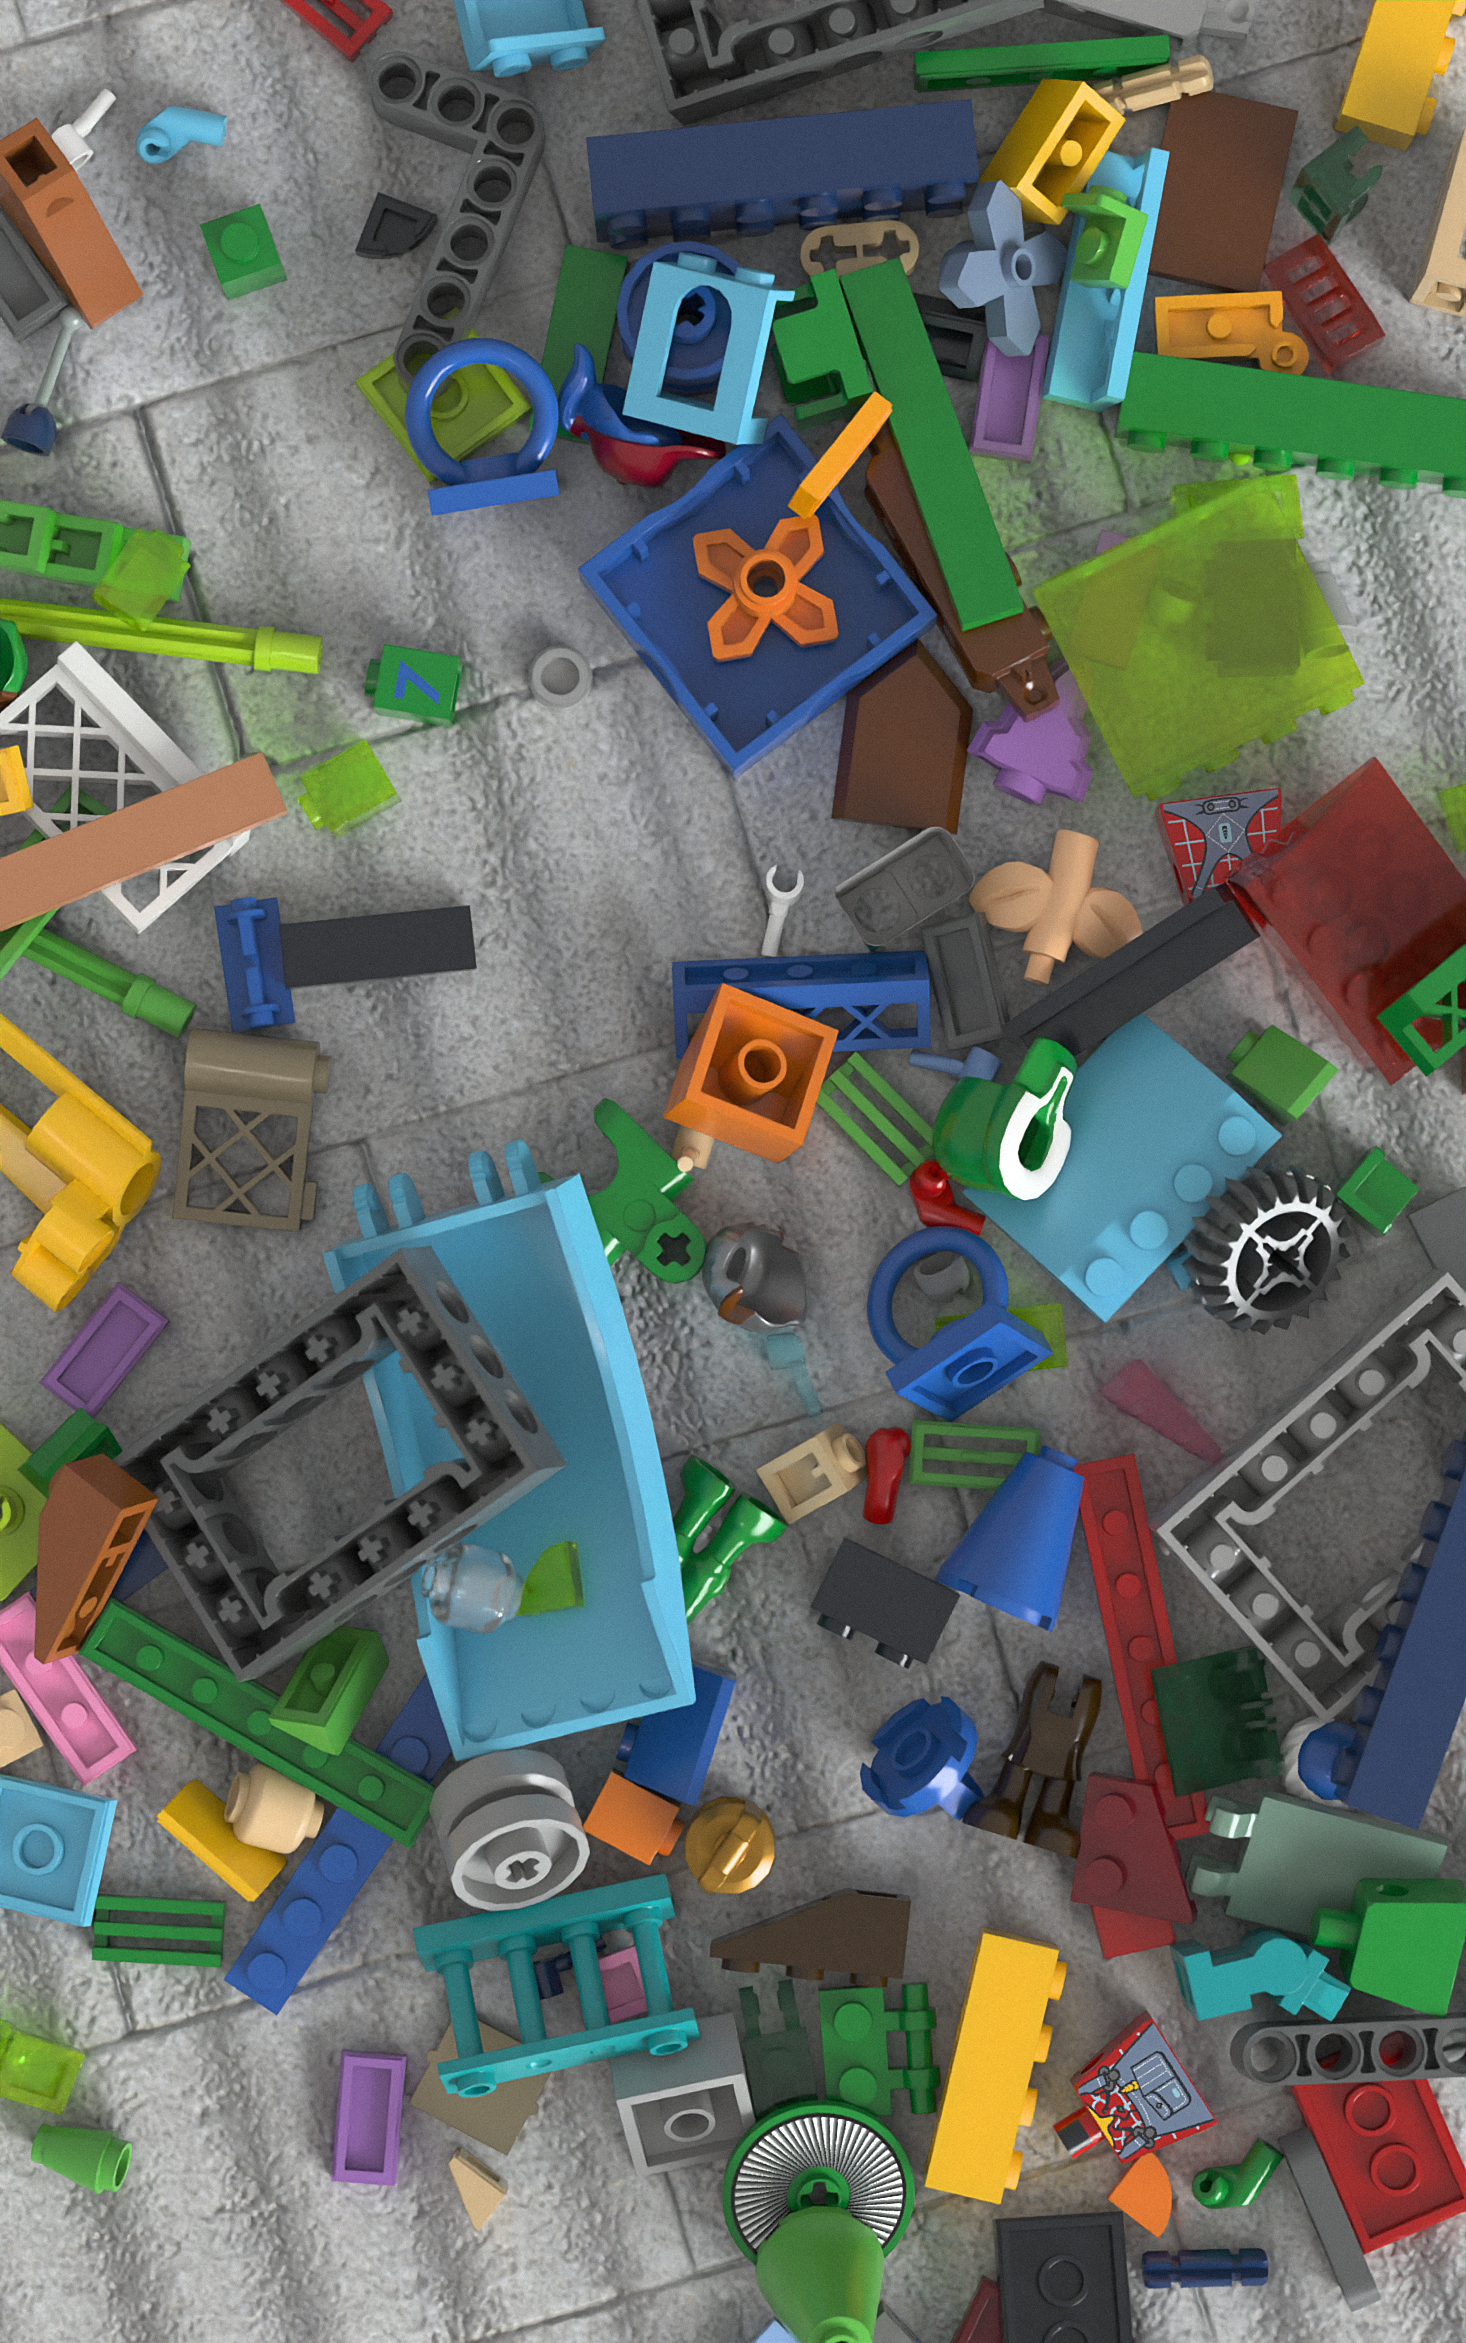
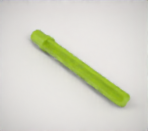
M0 598V618L13 621L17 625L21 638L69 644L77 641L80 645L249 665L254 666L255 670L271 672L272 669L319 674L321 668L323 636L277 631L276 627L259 626L258 629Z

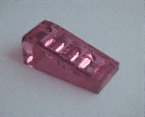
M1131 1358L1096 1390L1101 1394L1102 1398L1198 1459L1213 1463L1222 1455L1220 1453L1222 1449L1141 1359Z

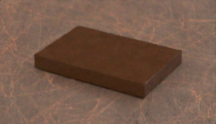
M1213 91L1189 96V93L1182 92L1181 99L1170 102L1160 146L1161 150L1170 153L1147 275L1226 293L1258 292L1299 111Z

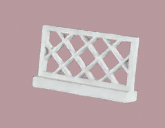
M77 641L57 657V664L0 713V735L28 736L27 767L24 769L32 800L33 780L71 782L70 814L45 813L34 802V808L21 811L27 820L46 839L63 833L56 825H70L71 830L105 816L78 814L79 782L117 784L116 811L124 808V785L151 786L159 794L205 775ZM57 687L74 705V725H35L36 703L53 688ZM29 710L28 724L14 723ZM81 714L95 728L81 727ZM35 736L73 738L72 770L34 768ZM80 739L107 740L118 751L117 772L79 770ZM125 759L138 773H125ZM251 829L209 846L211 850L195 864L167 863L145 872L159 874V896L140 913L121 894V883L97 893L139 935L227 855L231 857L249 841ZM167 874L181 875L167 888Z

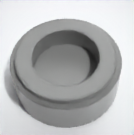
M566 645L550 646L542 650L531 663L529 669L530 688L537 701L546 708L555 711L571 710L585 701L592 688L593 677L590 664L586 657L573 647Z

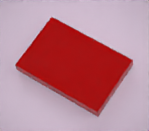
M1399 2031L1389 2032L1380 2042L1379 2054L1385 2065L1395 2063L1404 2053V2039ZM1341 2049L1317 2059V2063L1321 2068L1332 2066L1338 2061ZM1427 2079L1289 2086L1304 2122L1308 2126L1319 2149L1363 2255L1466 2211V2169Z

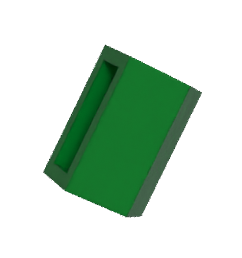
M80 1407L17 1470L46 1498H49L48 1486L50 1480L64 1464L102 1453L112 1460L122 1453L123 1450L108 1426L95 1421Z

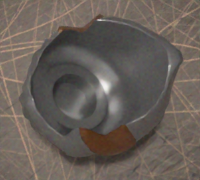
M754 1221L726 1226L720 1229L714 1237L710 1238L703 1262L702 1280L707 1295L718 1310L717 1315L749 1332L758 1333L771 1332L782 1327L802 1326L804 1324L808 1307L804 1267L799 1259V1253L782 1245L784 1236L781 1231L768 1229L765 1224L756 1225Z

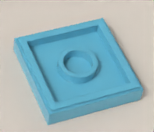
M0 1772V1907L82 1927L91 1926L118 1799Z

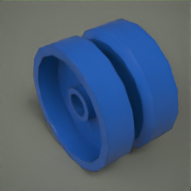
M690 240L663 244L641 257L623 280L616 307L622 351L631 367L633 365L654 261L678 262L680 252L691 253L716 259L715 271L735 276L737 266H740V264L718 247ZM701 285L690 290L679 306L676 321L681 315L692 314L698 318L699 324L693 326L687 320L679 325L675 324L661 391L684 397L712 394L718 390L731 329L732 311L728 300L719 290L709 285Z

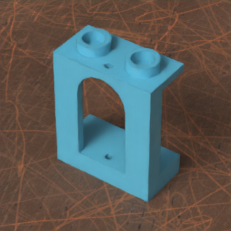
M680 252L678 262L654 261L622 414L733 444H763L768 418L752 414L776 300L793 301L795 291L773 286L775 274L757 269L737 266L735 276L716 272L717 260L701 255ZM701 285H709L719 290L728 300L732 311L731 329L715 404L661 391L679 306L690 290Z

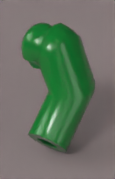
M1257 2138L1241 2164L1209 2167L1199 2171L1192 2181L1191 2190L1193 2196L1201 2205L1209 2209H1225L1250 2205L1256 2200L1285 2156L1270 2143Z

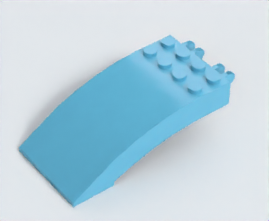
M523 1139L506 1143L504 1151L506 1166L509 1169L514 1192L504 1193L493 1158H491L490 1153H487V1150H481L471 1153L468 1156L469 1161H467L478 1202L425 1216L419 1195L416 1192V1187L410 1175L401 1173L391 1176L388 1192L390 1193V1199L393 1202L392 1206L398 1224L394 1226H389L383 1204H381L378 1191L375 1190L374 1186L371 1183L355 1186L352 1202L357 1212L356 1216L362 1235L348 1238L322 1254L335 1295H337L398 1249L431 1246L568 1464L410 1576L420 1637L416 1639L455 1761L693 1704L696 1701L680 1562L667 1488L653 1422L619 1294L580 1173L541 1184L535 1162L532 1160V1154L526 1142H523ZM398 1350L362 1375L380 1437L394 1499L399 1498L424 1480L426 1477L423 1472L432 1465L441 1461L464 1457L446 1427L438 1428L432 1417L437 1413L412 1373H404L398 1362L403 1358Z

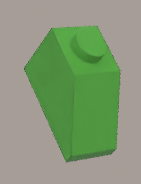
M1272 1024L1261 1035L1251 1028L1227 1056L1235 1066L1225 1078L1280 1124L1285 1126L1301 1116L1339 1069Z

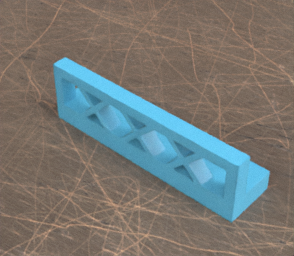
M1151 147L1138 157L1133 158L1107 151L1081 193H1089L1090 186L1092 185L1118 190L1127 195L1125 204L1149 216L1128 289L1086 288L1069 280L1076 257V244L1083 233L1086 218L1078 214L1074 215L1041 398L1096 412H1102L1125 399L1170 152Z

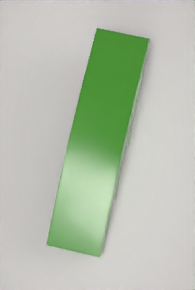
M0 500V570L115 593L174 603L180 602L191 541L184 536L127 528L113 521L57 513L49 507Z

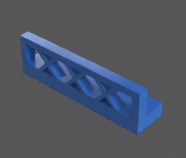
M924 950L672 962L676 1059H682L692 1038H688L687 1014L705 1013L718 986L722 983L810 1019H814L826 1007H843L855 1019L843 1031L838 1032L832 1052L931 1047L929 973L927 956ZM916 1003L917 1028L889 1029L876 1018L890 1004Z

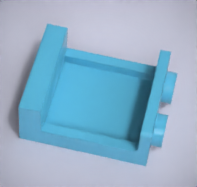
M453 0L470 72L493 70L495 77L504 78L525 73L533 65L551 64L554 71L572 70L589 62L588 56L606 41L603 27L588 28L582 0Z

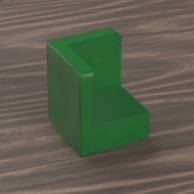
M1377 1145L1367 1149L1332 1191L1335 1197L1341 1201L1342 1207L1347 1211L1346 1214L1375 1238L1383 1237L1393 1227L1391 1224L1420 1189L1384 1159L1386 1153Z

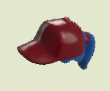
M576 343L574 345L573 365L561 386L557 398L558 423L565 431L589 442L597 464L605 473L615 478L619 484L658 488L668 482L682 460H720L726 456V446L722 440L623 415L627 390L612 384L598 383L595 363L591 353L582 344Z

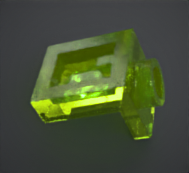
M0 2018V2096L62 2115L85 2054L79 2048L22 2031L11 2021Z

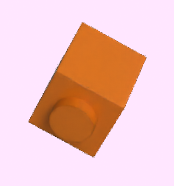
M613 1767L582 1825L585 1832L650 1866L657 1852L666 1857L669 1856L686 1824L675 1818L681 1803L658 1791L623 1778L625 1773Z

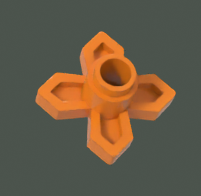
M815 514L811 518L807 517L806 519H803L801 516L780 519L764 549L756 551L730 528L699 533L693 537L698 576L732 594L707 622L714 661L725 662L752 657L770 622L776 625L801 648L837 641L838 627L833 600L800 583L802 578L824 555L819 519ZM761 580H770L777 586L778 593L772 597H760L754 594L753 588Z

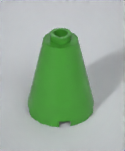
M812 2206L790 2213L779 2221L780 2228L772 2234L767 2242L764 2238L758 2248L755 2271L763 2298L796 2343H872L885 2268L884 2254L876 2232L868 2224L865 2226L860 2221L854 2219L851 2212L840 2207Z

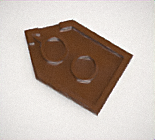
M919 639L915 640L847 693L831 819L924 831L930 827H940L947 830L951 835H957L973 708Z

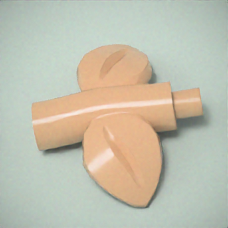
M1057 830L1049 874L1042 868L1024 861L1007 862L987 872L970 893L969 903L975 912H985L988 923L1008 932H1028L1021 952L1030 957L1024 974V979L1029 982L1048 986L1054 964L1063 965L1065 963L1072 942L1084 954L1104 959L1143 934L1137 912L1126 897L1117 890L1106 887H1091L1095 861L1100 842L1095 838L1075 831Z

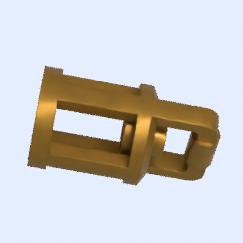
M720 1796L706 1802L692 1816L686 1831L685 1859L692 1875L698 1880L697 1885L704 1892L715 1895L716 1892L721 1894L741 1893L755 1887L768 1874L775 1857L774 1830L767 1814L754 1802L739 1796Z

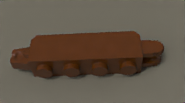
M886 420L880 431L868 445L869 453L872 457L869 460L865 473L866 485L864 496L915 587L936 612V624L973 689L986 693H992L999 689L1025 723L1051 711L1059 705L1060 698L1046 663L1049 650L1047 642L1052 640L1053 636L1044 615L1036 605L1027 608L1022 599L1024 605L1022 613L963 632L961 631ZM1005 552L1016 585L1019 587L1022 585L1021 577L1011 557Z

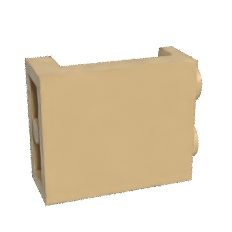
M1466 127L1446 163L1409 303L1465 318L1466 259L1459 258L1457 255L1466 226Z

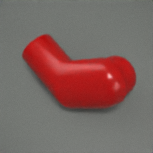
M926 1160L920 1163L917 1169L910 1175L909 1192L922 1224L929 1228L936 1226L958 1227L980 1236L986 1216L956 1204L948 1181L949 1177L936 1160Z
M899 1427L878 1428L870 1435L865 1445L867 1488L862 1516L874 1524L885 1525L891 1523L894 1519L904 1460L911 1451L910 1437Z

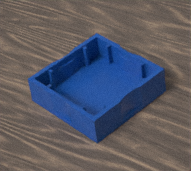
M779 414L767 424L763 444H740L711 466L700 481L684 496L672 504L648 514L578 568L582 584L734 780L844 697L850 690L915 640L921 638L934 628L937 620L936 612L884 545L871 536L853 517L836 485L814 513L819 519L824 555L802 578L800 583L833 600L838 627L837 641L801 648L776 625L770 622L752 657L725 662L714 661L707 622L732 594L698 576L693 537L699 533L730 528L756 551L764 549L780 519L800 516L787 505L799 485L819 461L782 414ZM761 580L754 586L753 592L760 597H772L778 593V588L770 580Z

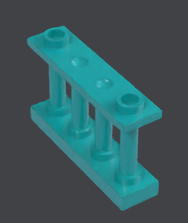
M665 1873L553 1897L520 1909L490 1911L413 1928L417 1954L425 1971L436 1970L438 1974L444 1975L458 2059L437 2063L439 2077L448 2094L458 2092V2095L461 2097H478L493 2092L497 2088V2083L647 2050L652 2055L673 2054L685 2049L688 2046V2041L701 2039L693 2008L674 2011L658 1928L663 1925V1920L676 1917L672 1892ZM625 1929L626 1932L633 1933L649 2017L611 2025L595 1942L600 1939V1934ZM562 1943L564 1946L570 1947L585 2031L547 2039L532 1956L537 1953V1948ZM499 1956L501 1960L507 1961L522 2045L484 2053L469 1970L474 1967V1962Z

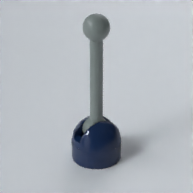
M73 305L66 306L59 313L61 329L34 403L23 404L13 410L7 419L1 439L7 444L30 454L49 456L56 438L57 425L53 415L46 406L73 331L79 329L84 322V319Z

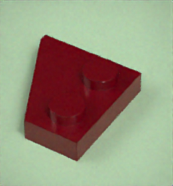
M1096 1771L1088 1775L1080 1830L1081 1846L1078 1859H1076L1070 1901L1192 1925L1197 1920L1198 1910L1195 1901H1190L1179 1867V1863L1182 1860L1175 1839L1168 1832L1164 1821L1166 1811L1157 1783Z

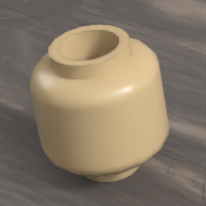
M260 1762L253 1765L247 1773L238 1772L228 1793L224 1819L226 1822L232 1823L234 1836L238 1841L277 1853L287 1854L295 1851L304 1837L315 1838L323 1819L324 1802L316 1800V1793L267 1764Z

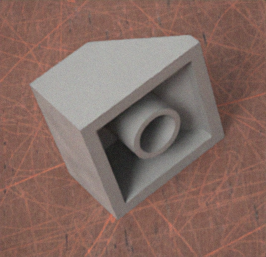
M732 2012L715 2016L697 2017L696 2020L701 2039L688 2041V2046L679 2052L668 2055H652L647 2050L609 2059L615 2098L637 2177L729 2158L739 2140L757 2123L743 2054Z

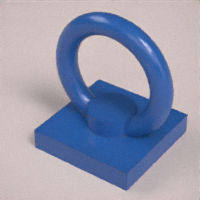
M469 338L449 344L433 354L423 364L411 383L405 405V424L410 444L424 467L436 478L450 485L427 490L432 516L560 495L556 469L535 472L550 453L557 434L559 411L556 394L548 375L540 364L527 352L511 343L492 338ZM472 364H491L509 371L518 378L527 390L533 408L531 432L526 443L518 453L459 462L444 451L432 429L431 405L438 387L451 373Z
M936 1226L907 1236L896 1244L879 1264L872 1278L867 1297V1319L872 1337L885 1357L895 1364V1366L885 1372L895 1393L950 1423L1054 1353L1043 1332L1007 1312L1009 1292L1003 1264L994 1249L983 1238L971 1231L958 1227ZM949 1251L962 1255L975 1266L979 1273L983 1288L981 1307L967 1317L955 1320L939 1329L931 1337L929 1343L923 1347L917 1348L912 1346L899 1334L893 1319V1296L900 1278L914 1262L928 1254Z

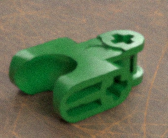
M603 1098L594 1107V1122L602 1134L614 1145L618 1157V1170L614 1180L606 1189L594 1195H587L609 1266L628 1249L660 1280L673 1284L688 1282L696 1277L703 1268L706 1242L698 1228L673 1202L694 1182V1179L687 1172L681 1171L678 1168L677 1162L615 1101ZM538 1172L541 1184L555 1180L545 1172ZM667 1235L675 1241L679 1240L683 1235L690 1239L691 1242L685 1249L690 1260L684 1266L672 1261L665 1267L659 1262L665 1253L659 1243Z

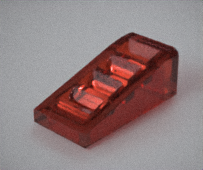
M1319 233L1264 265V271L1276 291H1282L1283 303L1327 375L1374 349L1384 341L1386 334L1373 312ZM1314 257L1320 268L1292 284L1286 273ZM1328 279L1332 289L1306 304L1300 294ZM1340 300L1345 310L1320 324L1314 314ZM1353 321L1357 331L1333 344L1328 334Z

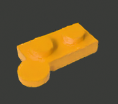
M1282 291L1154 298L1155 353L1158 355L1206 362L1257 360L1261 370L1302 375L1308 365L1309 353L1304 341L1294 333L1282 331Z

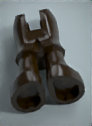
M1040 1661L1026 1684L1011 1742L1001 1754L1005 1761L999 1777L988 1796L969 1806L964 1814L962 1823L1017 1840L1032 1774L1044 1777L1034 1810L1027 1822L1022 1842L1078 1859L1081 1846L1080 1833L1070 1823V1803L1075 1782L1082 1781L1081 1764L1100 1711L1102 1680L1083 1674L1076 1693L1071 1700L1069 1717L1048 1711L1050 1701L1053 1700L1055 1695V1684L1059 1666Z

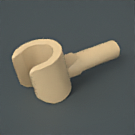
M680 1125L670 1156L678 1161V1168L683 1172L690 1171L693 1166L705 1170L715 1138Z

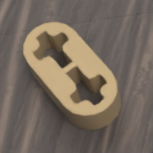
M882 220L824 226L813 230L804 239L800 251V267L803 275L809 282L810 276L824 272L822 264L820 262H811L810 257L820 253L821 244L832 243L835 253H856V258L837 261L836 274L839 280L841 275L885 262L884 256L864 257L863 251L881 249L883 239L890 236L895 237L898 247H908L909 253L900 255L903 268L908 277L913 273L918 263L920 244L916 233L910 226L901 221Z

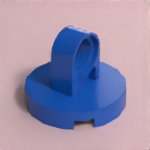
M941 1696L942 1702L933 1705L929 1704L924 1698L912 1701L894 1713L877 1731L871 1741L879 1750L872 1761L871 1768L864 1762L862 1763L860 1770L862 1790L888 1815L907 1817L922 1813L938 1803L952 1817L960 1821L972 1803L984 1798L980 1787L967 1772L974 1758L978 1741L975 1721L949 1697Z

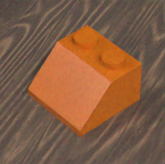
M722 983L718 986L681 1059L663 1118L779 1164L803 1146L839 1030Z

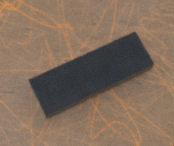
M470 905L279 925L286 990L475 971L477 969Z

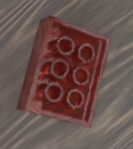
M1371 757L1227 872L1223 878L1365 1070L1392 1086L1417 1065L1379 1021L1377 1016L1466 942V881L1376 757ZM1464 983L1457 985L1458 1009L1466 1010V984ZM1442 998L1436 1004L1442 1005ZM1420 1016L1411 1023L1433 1051L1442 1046V1020Z

